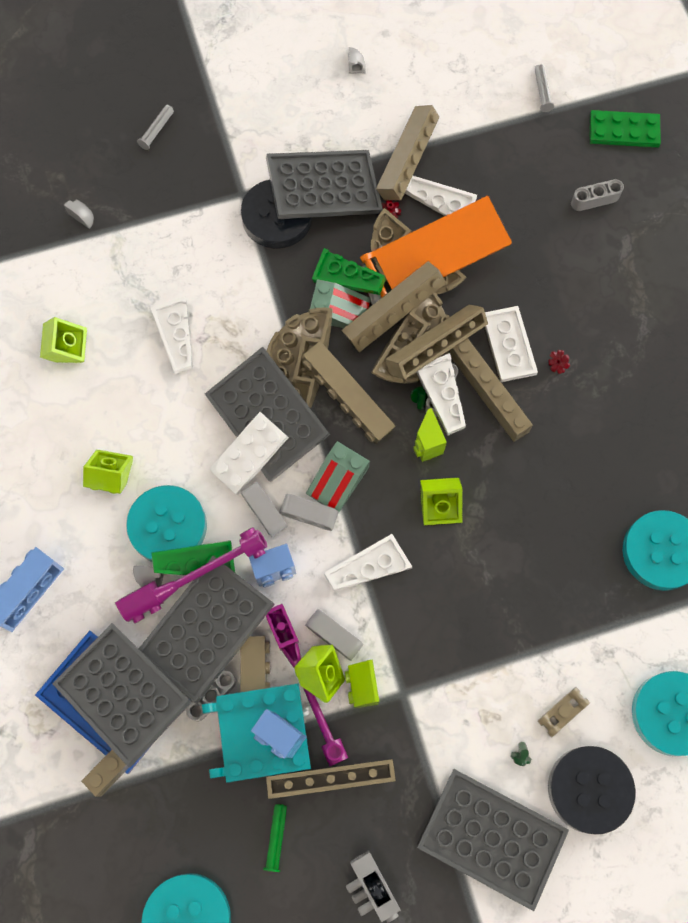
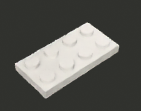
M515 306L485 312L488 321L485 329L500 382L537 375L538 371L519 307Z
M259 412L211 466L210 470L235 494L239 495L289 437L264 414Z

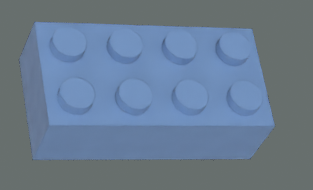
M37 547L26 554L25 560L20 566L13 569L12 576L7 582H3L0 585V627L11 632L15 630L64 570L62 566Z

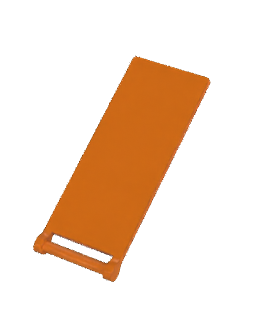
M486 196L377 250L366 253L360 259L367 268L377 272L371 259L376 257L391 289H394L427 261L439 269L443 277H446L511 245L512 241L490 198ZM384 285L380 293L381 298L387 294Z

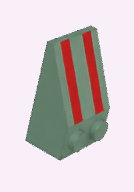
M317 279L310 309L332 308L331 326L345 328L369 309L370 298L337 283Z
M337 441L325 458L306 494L319 503L340 512L369 469L370 461Z

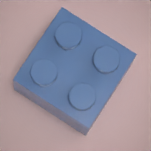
M287 543L266 550L265 554L256 559L253 555L249 557L256 581L259 586L263 585L264 588L275 584L274 581L280 579L282 581L289 580L296 574Z
M268 709L264 711L251 730L255 734L254 739L262 745H270L273 747L271 752L284 759L286 757L293 758L307 737L274 711Z

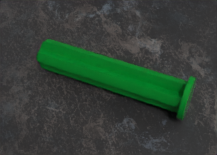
M275 804L267 862L266 867L263 868L266 871L280 872L278 868L287 811L286 805Z

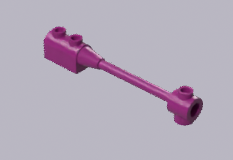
M252 527L240 534L241 539H239L241 546L176 581L168 582L159 587L155 581H152L115 602V605L125 621L130 622L133 620L135 624L145 618L144 613L150 611L152 615L161 610L160 605L175 593L178 588L243 553L248 557L253 555L255 559L265 554L264 549L267 548V543L264 536L259 530H255Z
M282 603L273 607L266 615V618L280 651L283 652L294 668L301 660L299 641ZM303 688L326 741V744L321 748L329 767L348 759L341 739H333L316 697Z

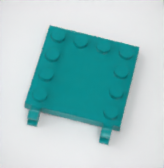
M299 683L216 696L217 703L202 704L204 714L218 712L224 759L223 768L209 769L210 778L226 776V783L311 769L307 738L293 758L286 757L284 759L272 753L271 749L273 747L270 745H262L254 739L255 734L251 732L264 711L268 709L274 711L306 735Z

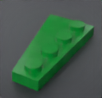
M325 248L312 277L314 283L318 279L337 283L351 290L380 295L386 280L384 275L367 267L363 268L357 265L356 262L348 261Z
M231 540L151 552L153 572L187 575L206 565L212 556L219 558L232 551ZM234 559L224 564L235 572Z

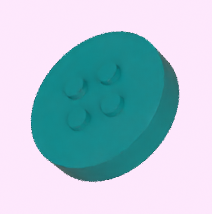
M163 485L149 489L136 499L129 510L126 527L133 547L141 556L152 562L151 552L201 545L206 535L207 520L200 502L192 493L178 486Z
M665 510L653 511L640 517L628 529L623 541V557L630 573L643 585L656 590L668 591L686 585L688 583V519L676 512Z
M679 671L663 672L647 679L638 688L632 702V719L638 735L650 748L667 756H688V674Z
M181 874L166 880L153 891L144 907L142 923H231V911L224 892L214 881L199 874Z

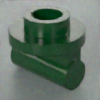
M417 387L412 390L410 397L414 403H417V408L422 410L425 407L428 395L424 387Z
M520 742L518 744V752H512L511 758L515 764L525 766L530 764L532 759L529 757L526 743Z

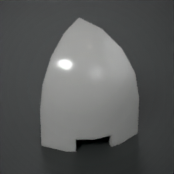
M349 47V73H366L363 55L357 49Z
M78 199L74 202L69 200L64 204L68 215L87 228H91L94 217L92 211Z
M141 565L133 567L134 578L141 587L152 581H155L158 587L162 585L164 574L154 573L153 567Z

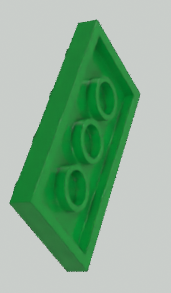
M591 110L590 144L659 148L661 144L660 114Z

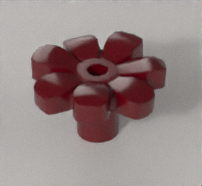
M387 200L386 204L381 203L383 209L385 208L398 219L397 215H401V209H398V202L393 203L391 200Z
M563 350L550 353L552 359H549V365H553L551 371L562 374L565 372V369H569V356L567 354L564 355Z

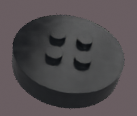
M270 179L253 186L247 192L241 204L242 223L247 235L257 244L267 248L280 249L298 243L306 236L312 224V217L277 218Z
M584 746L566 752L554 764L548 780V795L555 813L566 825L582 833L605 834L616 830L628 819L635 804L636 789L629 768L620 757L601 747Z

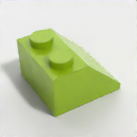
M57 317L44 322L40 358L56 363H83L85 360L87 328Z
M432 408L427 410L417 433L415 446L413 447L416 456L420 457L422 462L442 455L447 443Z
M96 449L83 466V487L92 490L108 491L112 494H121L128 482L133 456Z
M459 478L420 480L423 524L462 523V486Z
M333 645L312 646L294 667L300 685L324 703H328L345 681Z
M373 659L348 665V671L344 672L346 684L350 683L351 691L348 692L349 704H353L354 708L378 705L379 696Z

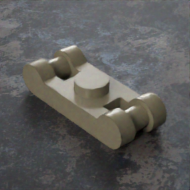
M577 687L573 688L538 720V723L541 726L544 725L548 730L547 733L551 738L590 704L587 698L584 699L582 697L581 691ZM574 699L578 705L573 707L569 701ZM554 717L558 723L553 725L550 718Z

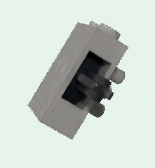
M368 850L350 861L358 878L347 884L346 888L349 893L354 892L360 887L364 888L352 896L355 904L367 897L370 900L358 907L361 916L375 909L381 922L386 920L389 923L399 916L398 912L401 910Z

